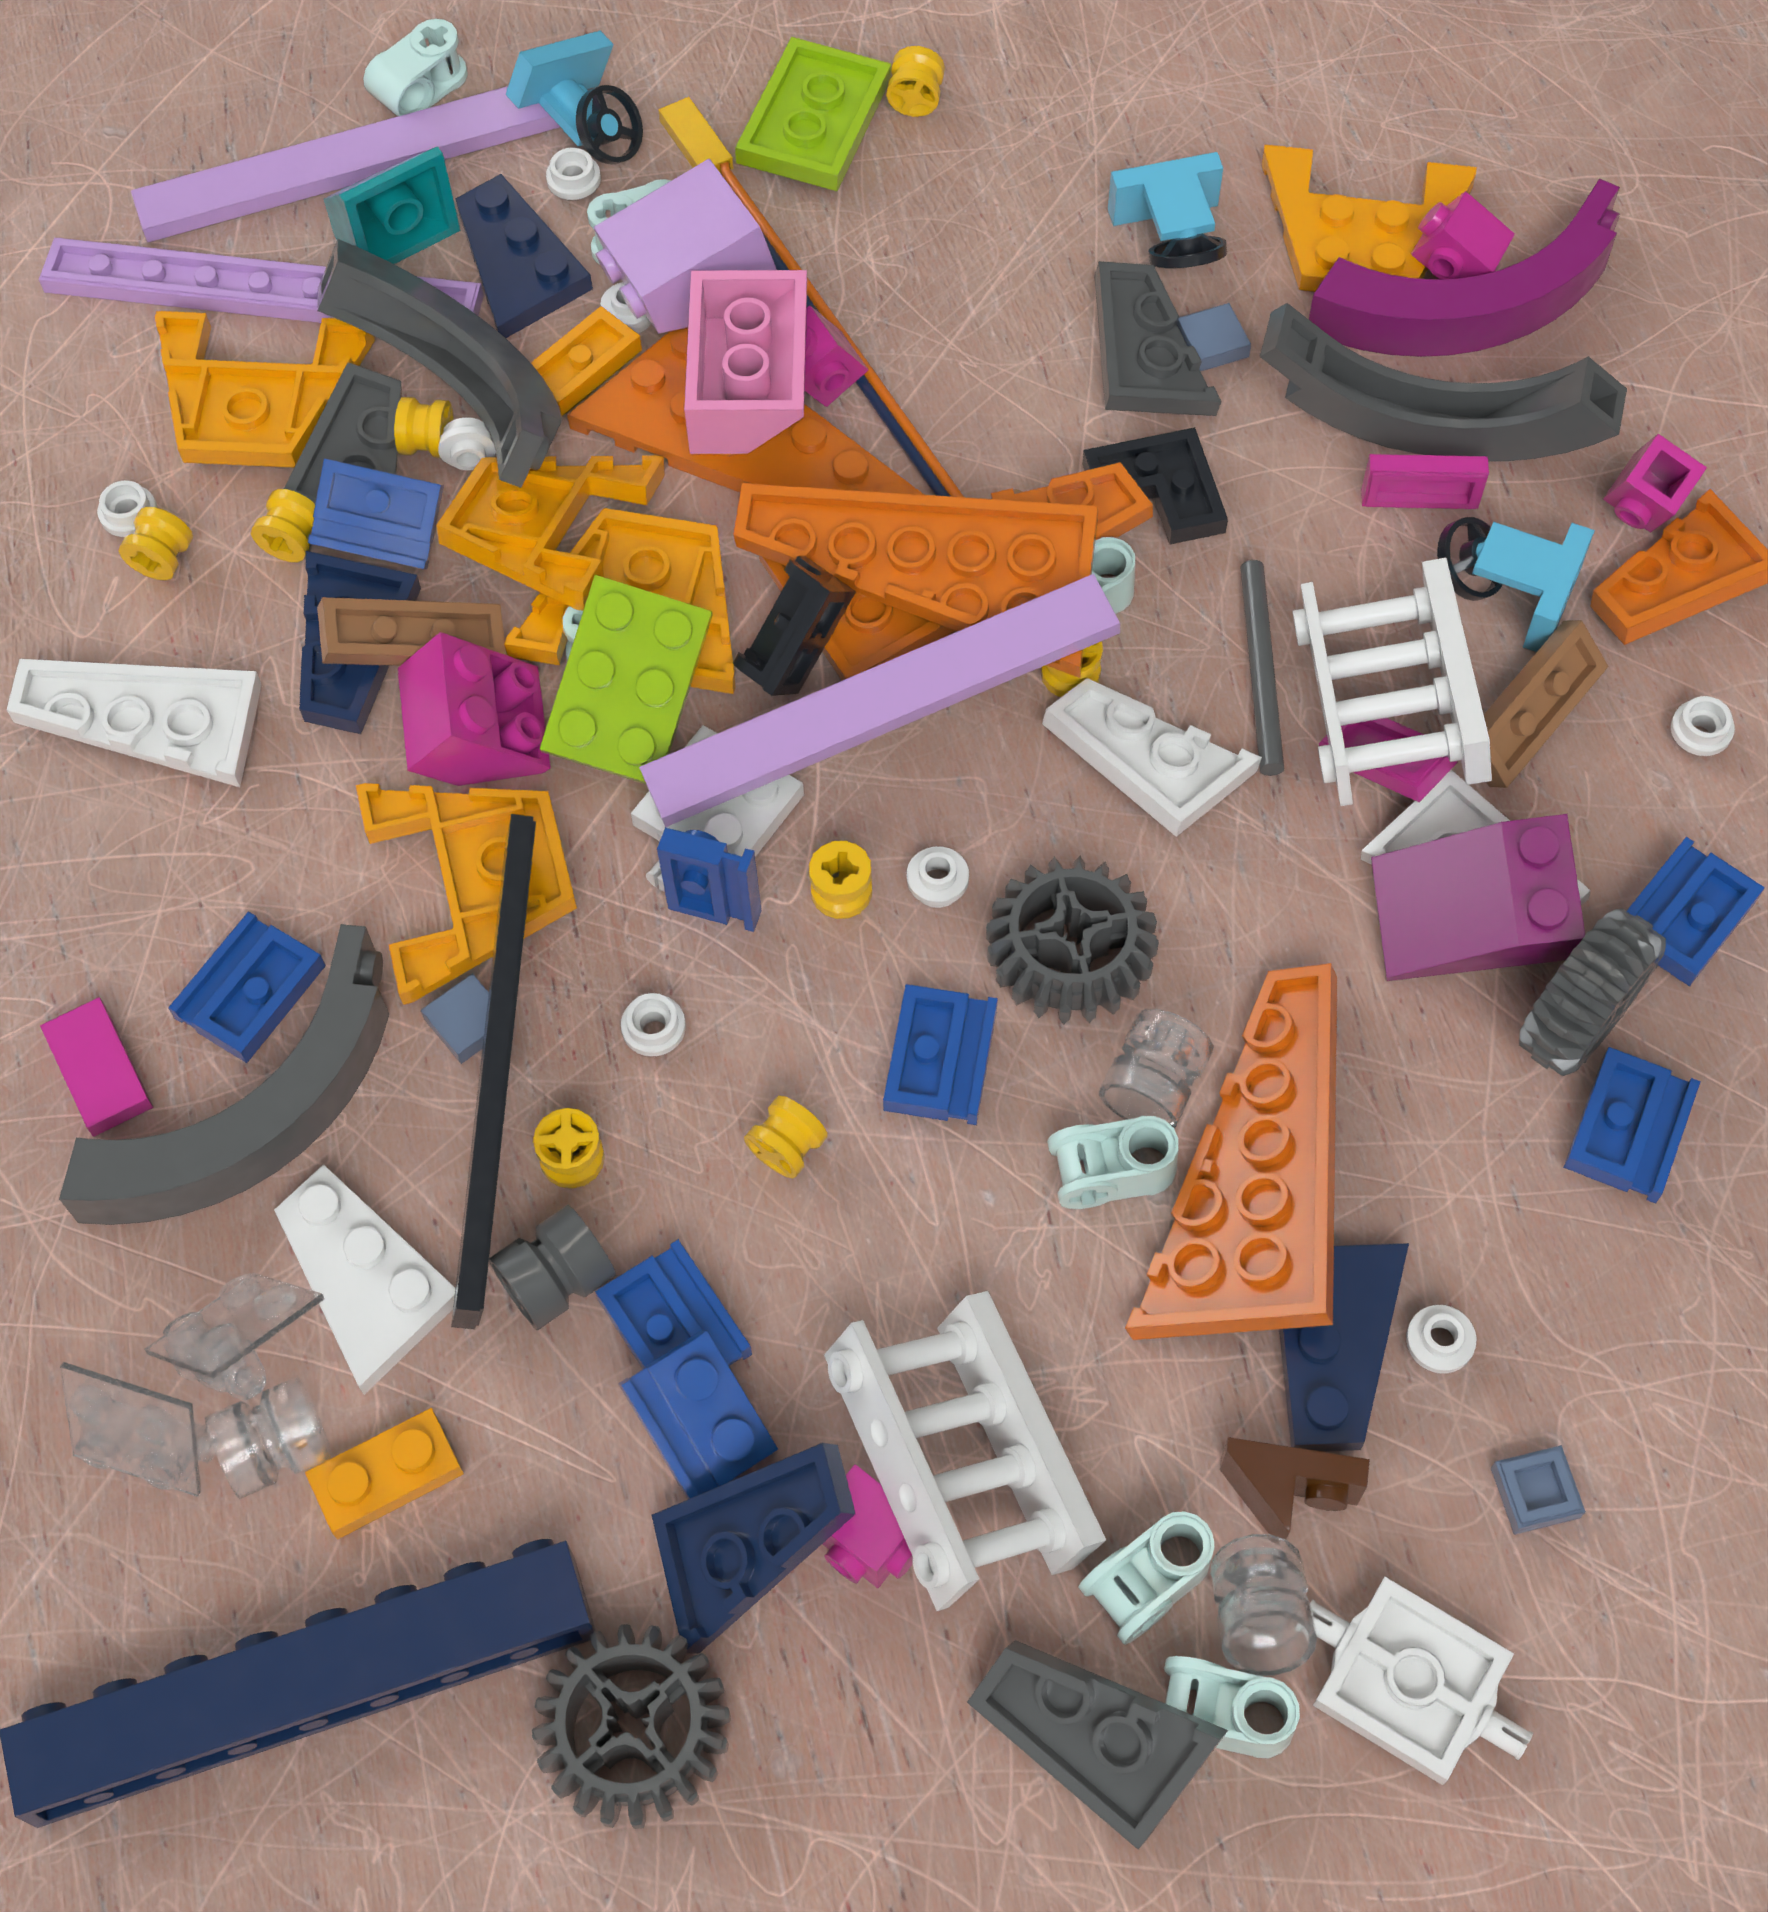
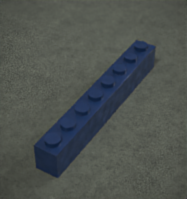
M552 1539L531 1541L516 1548L512 1552V1559L486 1567L484 1562L462 1564L447 1571L443 1575L445 1580L443 1582L417 1590L415 1585L393 1587L379 1593L374 1598V1605L350 1613L345 1608L321 1611L305 1620V1628L278 1636V1633L274 1631L252 1634L235 1643L236 1651L209 1660L206 1655H192L180 1658L164 1667V1675L137 1683V1680L132 1678L108 1682L93 1691V1699L66 1707L65 1703L54 1702L31 1708L21 1715V1723L0 1729V1739L14 1815L16 1818L36 1828H40L591 1641L590 1636L596 1630L575 1557L567 1541L554 1544Z

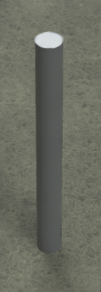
M1249 560L1240 566L1258 756L1262 757L1259 768L1261 774L1274 776L1284 771V759L1264 564L1261 561Z

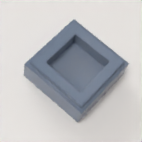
M1230 303L1178 318L1177 326L1187 346H1194L1202 361L1199 368L1200 372L1249 357L1251 343Z
M473 973L421 1009L424 1020L461 1064L482 1050L489 992Z
M1562 1445L1495 1461L1491 1467L1514 1535L1580 1519L1586 1512Z

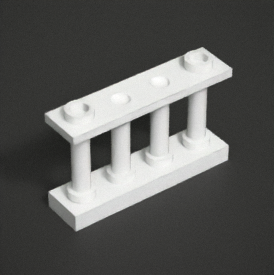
M1447 558L1422 562L1424 587L1414 588L1413 595L1318 612L1313 582L1301 584L1304 609L1293 610L1298 646L1310 644L1329 745L1318 746L1321 772L1324 784L1336 782L1340 806L1353 804L1349 773L1448 756L1450 762L1461 760L1466 785L1492 781L1490 739ZM1414 619L1418 620L1419 625L1430 623L1431 632L1423 633V639L1331 656H1327L1324 635ZM1426 663L1429 669L1440 667L1442 677L1433 678V685L1336 701L1332 684V680ZM1438 709L1439 715L1448 713L1451 715L1452 723L1445 724L1444 731L1349 748L1344 746L1341 730L1343 725Z
M988 1291L966 1296L938 1326L937 1329L940 1333L938 1335L876 1349L864 1321L861 1320L852 1322L824 1354L828 1363L830 1381L835 1390L841 1393L913 1556V1567L916 1577L927 1588L936 1611L949 1608L980 1579L975 1570L976 1567L1038 1549L1042 1553L1051 1575L1074 1569L1106 1541L1102 1529ZM950 1360L955 1365L968 1395L904 1412L889 1379V1375ZM979 1422L983 1426L997 1458L933 1475L916 1438ZM1008 1485L1012 1489L1027 1522L962 1541L945 1502Z

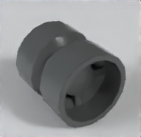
M566 1205L536 1226V1240L530 1243L518 1238L489 1258V1263L501 1284L535 1330L541 1329L569 1309V1295L572 1293L587 1297L617 1276L602 1246L570 1205Z

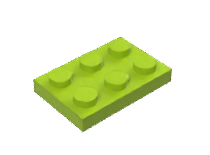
M791 37L735 147L736 163L838 192L888 87L891 78V63Z
M595 575L540 746L541 752L646 784L639 767L670 753L712 620V611Z

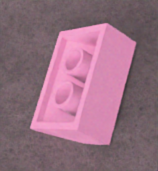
M807 270L691 271L684 407L690 454H748L804 417Z

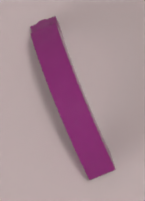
M1599 178L1576 216L1553 242L1538 253L1517 264L1479 276L1438 280L1408 278L1371 270L1339 257L1313 294L1309 320L1344 346L1363 351L1399 356L1426 357L1469 353L1503 345L1529 335L1553 322L1571 309L1591 290L1605 271L1617 235L1614 229L1619 220L1620 213L1614 211L1613 207L1620 187Z

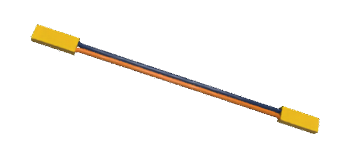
M688 96L658 109L661 124L692 168L710 159L762 230L776 269L802 270L731 171L734 169L733 157ZM807 277L806 308L810 305L842 331L864 362L868 371L856 381V384L936 496L964 497Z

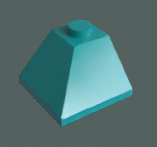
M438 146L377 172L323 199L336 240L340 239L393 264L461 231L444 155Z

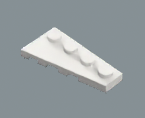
M19 659L6 710L13 722L240 787L262 684L256 671Z

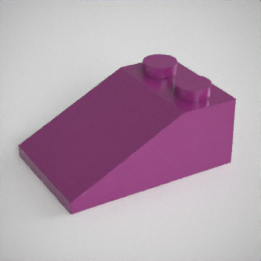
M1567 814L1499 822L1371 857L1387 981L1566 961L1573 949L1578 946L1586 935Z

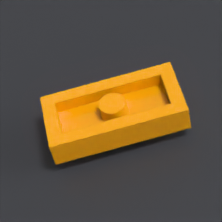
M600 306L534 359L531 364L552 391L559 406L561 416H563L641 352V338L638 333Z
M432 1407L305 1472L329 1528L337 1540L464 1474Z

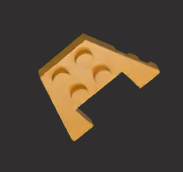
M1265 144L1262 158L1264 175H1268L1272 187L1271 199L1275 211H1279L1284 227L1283 239L1298 289L1312 292L1317 290L1339 257L1386 274L1423 279L1428 268L1411 255L1423 234L1418 229L1419 224L1437 203L1442 202L1447 206L1465 191L1470 194L1477 167L1427 162L1423 183L1422 205L1395 200L1381 201L1346 197L1340 194L1310 193L1309 183L1313 149Z
M156 311L155 322L160 335L162 362L167 375L168 397L177 449L183 463L294 468L347 362L360 366L375 342V336L336 318H322L312 364L204 360L211 332V325L207 314Z
M642 455V465H614L613 456H591L586 466H557L556 456H547L544 458L540 469L536 471L530 468L521 488L499 480L497 457L481 458L436 524L439 544L565 605L583 611L594 576L604 577L602 559L556 551L558 545L590 495L647 506L665 476L664 457Z
M603 508L570 553L602 559L604 578L712 611V620L690 687L734 694L736 683L718 527L710 524ZM539 593L531 603L532 612L521 627L517 628L514 626L507 635L504 643L507 656L516 659L560 665L567 642V637L563 631V615L569 606L543 593Z
M373 783L355 785L365 833L370 844L427 830L433 831L452 917L453 928L450 930L388 944L397 989L403 1005L417 1001L493 957L505 843L511 814L531 816L533 821H536L524 939L577 909L549 791L470 788L469 794L434 792L432 786L410 785L409 791L381 790L379 784Z

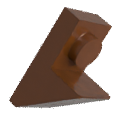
M1228 1437L1221 1456L1220 1471L1276 1544L1283 1547L1291 1529L1294 1496L1305 1497L1304 1503L1306 1505L1326 1511L1345 1510L1347 1504L1357 1506L1368 1485L1370 1459Z

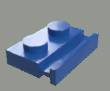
M324 459L313 514L314 522L311 535L309 534L308 543L427 569L444 485Z
M665 827L657 847L668 909L725 925L728 924L730 917L744 921L745 930L754 932L762 912L754 850L745 848L743 855L738 856L728 853L727 843L719 842L714 836L704 831L688 830L682 832Z
M1686 836L1627 909V912L1633 916H1640L1654 926L1653 930L1666 938L1664 956L1659 961L1658 966L1690 987L1757 902L1765 887L1710 852L1706 856L1692 846L1694 841Z
M248 911L168 1009L174 1019L181 1023L185 1022L193 1027L198 1034L245 1063H248L326 965L321 954L272 925L267 926L259 921L256 915Z
M906 984L883 1098V1111L948 1121V1117L967 1120V1124L977 1126L998 998L988 997V1001L969 998L967 993Z
M1608 1047L1599 1066L1563 1168L1625 1192L1631 1189L1647 1195L1646 1200L1656 1204L1663 1194L1701 1081L1693 1078L1689 1082L1672 1076V1070Z
M679 1239L671 1243L670 1249L655 1258L652 1255L595 1291L599 1303L643 1369L649 1363L702 1330L708 1331L728 1366L741 1358L745 1360L752 1355L750 1344Z
M707 1330L698 1332L646 1365L638 1373L618 1383L687 1499L728 1483L778 1450Z

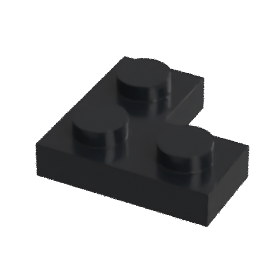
M1195 427L1083 450L1082 465L1084 471L1121 462L1148 499L1154 498L1169 545L1226 533L1228 517Z

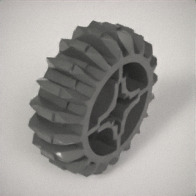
M1054 856L1048 864V873L1043 874L1030 864L1028 870L1025 871L1024 883L1010 879L1005 887V898H996L992 906V917L994 919L987 923L986 939L991 944L987 950L988 962L990 966L998 967L996 970V980L1000 988L1014 986L1012 999L1015 1001L1016 1006L1033 998L1035 1000L1034 1013L1038 1019L1048 1011L1049 1007L1059 1009L1058 1016L1063 1025L1070 1020L1072 1010H1081L1083 1017L1090 1024L1096 1018L1098 1005H1101L1114 1015L1120 1009L1121 997L1134 1001V998L1140 991L1141 983L1139 981H1147L1151 977L1153 970L1151 959L1157 955L1159 940L1153 934L1156 931V917L1153 912L1146 911L1147 898L1144 891L1129 893L1131 881L1128 878V874L1110 880L1108 879L1109 867L1106 862H1103L1096 868L1095 872L1085 870V862L1081 856L1074 861L1072 869H1063L1060 862ZM1054 909V915L1050 919L1035 923L1033 930L1023 931L1035 917L1045 911ZM1064 925L1067 926L1069 937L1077 938L1076 945L1081 942L1079 955L1075 942L1067 941V934L1064 936ZM1123 947L1110 963L1100 969L1090 971V964L1094 959L1108 956L1109 949ZM1049 968L1057 969V970H1059L1060 972H1057V971L1052 970V969H1049Z
M1622 908L1606 913L1602 919L1598 920L1593 929L1586 933L1578 946L1573 949L1552 980L1545 986L1541 996L1533 1004V1009L1525 1018V1023L1520 1029L1519 1046L1532 1054L1531 1058L1546 1069L1550 1067L1561 1076L1578 1071L1581 1065L1586 1063L1592 1053L1613 1030L1649 981L1650 976L1664 956L1666 938L1653 930L1654 926L1638 915H1631Z
M623 1624L619 1626L617 1633L619 1642L617 1646L609 1648L604 1635L600 1631L591 1634V1644L596 1653L586 1660L579 1649L575 1647L569 1648L565 1655L571 1666L575 1669L569 1677L559 1670L552 1669L549 1671L546 1679L556 1691L560 1692L559 1698L549 1696L538 1697L535 1702V1708L538 1713L547 1718L555 1719V1721L540 1724L533 1728L532 1738L537 1744L545 1746L556 1745L544 1752L537 1759V1763L543 1773H554L564 1769L551 1786V1789L558 1798L567 1797L580 1788L573 1806L576 1814L586 1817L593 1811L599 1800H602L600 1821L605 1827L613 1828L619 1819L622 1806H628V1816L634 1829H642L646 1823L645 1805L655 1803L658 1814L664 1822H667L674 1818V1811L667 1797L678 1791L684 1801L691 1806L699 1800L697 1791L688 1781L693 1773L705 1781H715L718 1771L710 1761L702 1757L703 1753L725 1754L728 1751L729 1743L726 1737L719 1733L708 1731V1729L721 1727L729 1723L731 1716L728 1707L707 1705L718 1699L725 1689L720 1678H709L699 1681L710 1667L709 1660L705 1654L694 1655L682 1664L688 1648L686 1638L677 1635L669 1642L664 1651H661L662 1633L658 1626H649L644 1634L642 1645L635 1644V1637L631 1626ZM644 1670L658 1673L667 1679L660 1685L653 1681L640 1691L628 1692L621 1690L607 1678L625 1671ZM591 1694L602 1709L603 1717L600 1727L588 1739L591 1746L578 1757L574 1740L575 1723L584 1700ZM685 1694L690 1704V1728L682 1750L674 1758L662 1742L660 1733L663 1723L674 1712L672 1704ZM610 1702H615L624 1713L629 1712L636 1719L646 1713L650 1715V1717L641 1720L646 1728L645 1734L654 1748L653 1750L648 1749L639 1737L635 1739L628 1732L621 1734L617 1738L614 1736L615 1733L623 1731L617 1722L619 1717ZM629 1758L644 1761L657 1773V1775L633 1783L612 1782L594 1775L604 1765L611 1769L618 1762Z

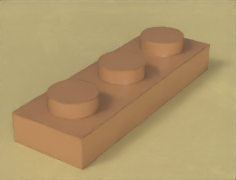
M322 597L317 607L323 664L400 666L439 632L506 655L500 604Z
M1582 620L1563 621L1485 712L1484 718L1490 739L1492 781H1487L1489 787L1508 788L1609 667Z

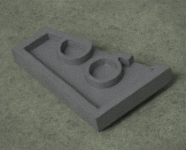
M1099 261L1094 278L1105 410L1217 416L1222 401L1215 387L1207 386L1199 370L1202 361L1195 347L1187 346L1177 326L1179 315L1154 265Z
M347 362L284 489L298 492L316 503L324 459L396 475L398 452L395 445L394 423L397 405L402 397L401 381Z
M1017 1640L1003 1650L967 1701L970 1706L1136 1849H1139L1150 1837L1228 1732V1730Z

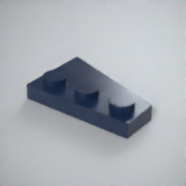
M502 174L455 198L464 232L494 318L496 330L502 336L508 338L593 290L590 273Z
M306 551L305 569L308 574L307 595H304L303 612L306 619L305 646L302 647L299 710L304 722L362 734L389 665L323 664L317 607L322 597L416 601L421 590L419 579L416 574Z
M1409 1243L1334 1246L1333 1325L1279 1329L1291 1447L1320 1452L1361 1450L1366 1438Z
M820 1443L651 1515L678 1633L686 1638L688 1642L687 1653L700 1654L856 1514L838 1445Z

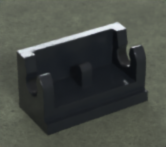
M798 556L795 561L789 560L784 569L790 576L751 647L746 648L744 654L738 652L733 661V665L738 670L763 687V690L771 696L799 694L856 593L852 588L806 556Z

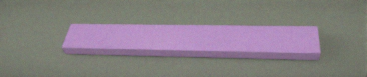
M506 86L131 190V194L148 243L345 188L436 146L442 151L445 160L556 129L560 126L539 103L518 109L506 96L508 88Z
M54 237L39 277L44 293L321 323L322 318H334L317 311L318 286L326 269L325 266ZM419 277L455 299L477 316L479 315L484 297L481 283Z
M1092 574L639 768L665 827H668L1120 633V622L1095 575Z

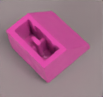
M439 632L398 667L407 771L452 785L462 786L543 774L551 768L549 754L543 753L540 750L546 726L538 666Z

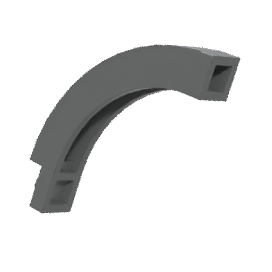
M337 239L318 286L317 311L353 325L394 346L427 367L458 392L475 410L490 432L496 450L499 480L521 488L530 468L536 471L540 469L562 422V416L556 399L542 376L527 358L504 336L455 299L395 264Z
M1288 303L1271 312L1260 353V358L1289 379L1285 398L1308 414L1357 438L1387 448L1421 455L1488 457V462L1537 459L1589 447L1619 435L1627 388L1589 356L1547 374L1498 383L1448 382L1407 374L1378 364L1348 349Z
M340 925L327 983L320 1005L310 1026L282 1065L243 1099L212 1117L165 1134L122 1140L76 1137L59 1200L78 1223L103 1225L144 1223L181 1216L215 1205L250 1189L278 1172L304 1152L329 1128L350 1102L368 1073L381 1044L389 1018L388 1009L378 988L383 972V957L381 952L375 950L367 928L365 926Z

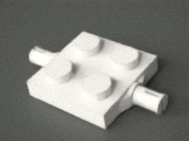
M702 725L685 747L718 733ZM787 775L666 828L682 832L688 830L704 831L714 836L719 842L727 843L728 853L742 856L746 848L754 850L756 857L804 796L803 783ZM648 791L631 812L633 826L660 842L665 825L650 791ZM658 860L653 868L646 873V878L654 887L659 885V890L665 892Z
M1387 1577L1383 1578L1368 1607L1355 1616L1350 1623L1317 1604L1312 1599L1298 1627H1302L1336 1648L1333 1653L1331 1674L1313 1704L1314 1707L1441 1785L1448 1781L1463 1750L1479 1736L1514 1756L1516 1760L1521 1758L1533 1736V1732L1527 1731L1494 1711L1497 1702L1498 1684L1514 1653Z

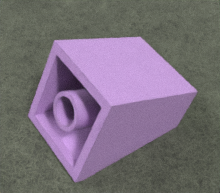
M710 159L705 160L593 227L603 247L595 255L612 284L620 279L625 285L619 288L629 309L636 319L645 314L658 334L688 327L691 271L777 270L760 226Z

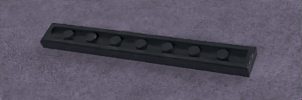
M511 814L505 843L451 1327L475 1330V1327L479 1326L484 1310L536 821H533L531 816Z

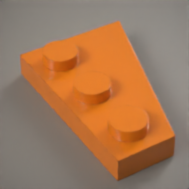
M1709 489L1697 500L1695 509L1683 519L1678 517L1663 529L1662 537L1647 551L1636 552L1593 590L1590 607L1618 639L1626 645L1767 584L1768 549L1723 501Z

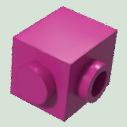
M1465 191L1447 206L1442 202L1437 203L1426 214L1418 227L1423 234L1411 255L1439 279L1479 276L1495 271L1515 233Z
M809 305L806 308L805 391L825 407H828L868 371V368L842 331Z
M1657 434L1633 454L1603 500L1615 508V514L1624 523L1637 529H1646L1651 533L1677 513L1707 467L1660 434Z
M854 1464L846 1474L856 1514L822 1544L829 1549L824 1557L836 1571L849 1581L857 1584L864 1577L878 1589L890 1573L897 1579L901 1578L913 1565V1556L881 1484Z

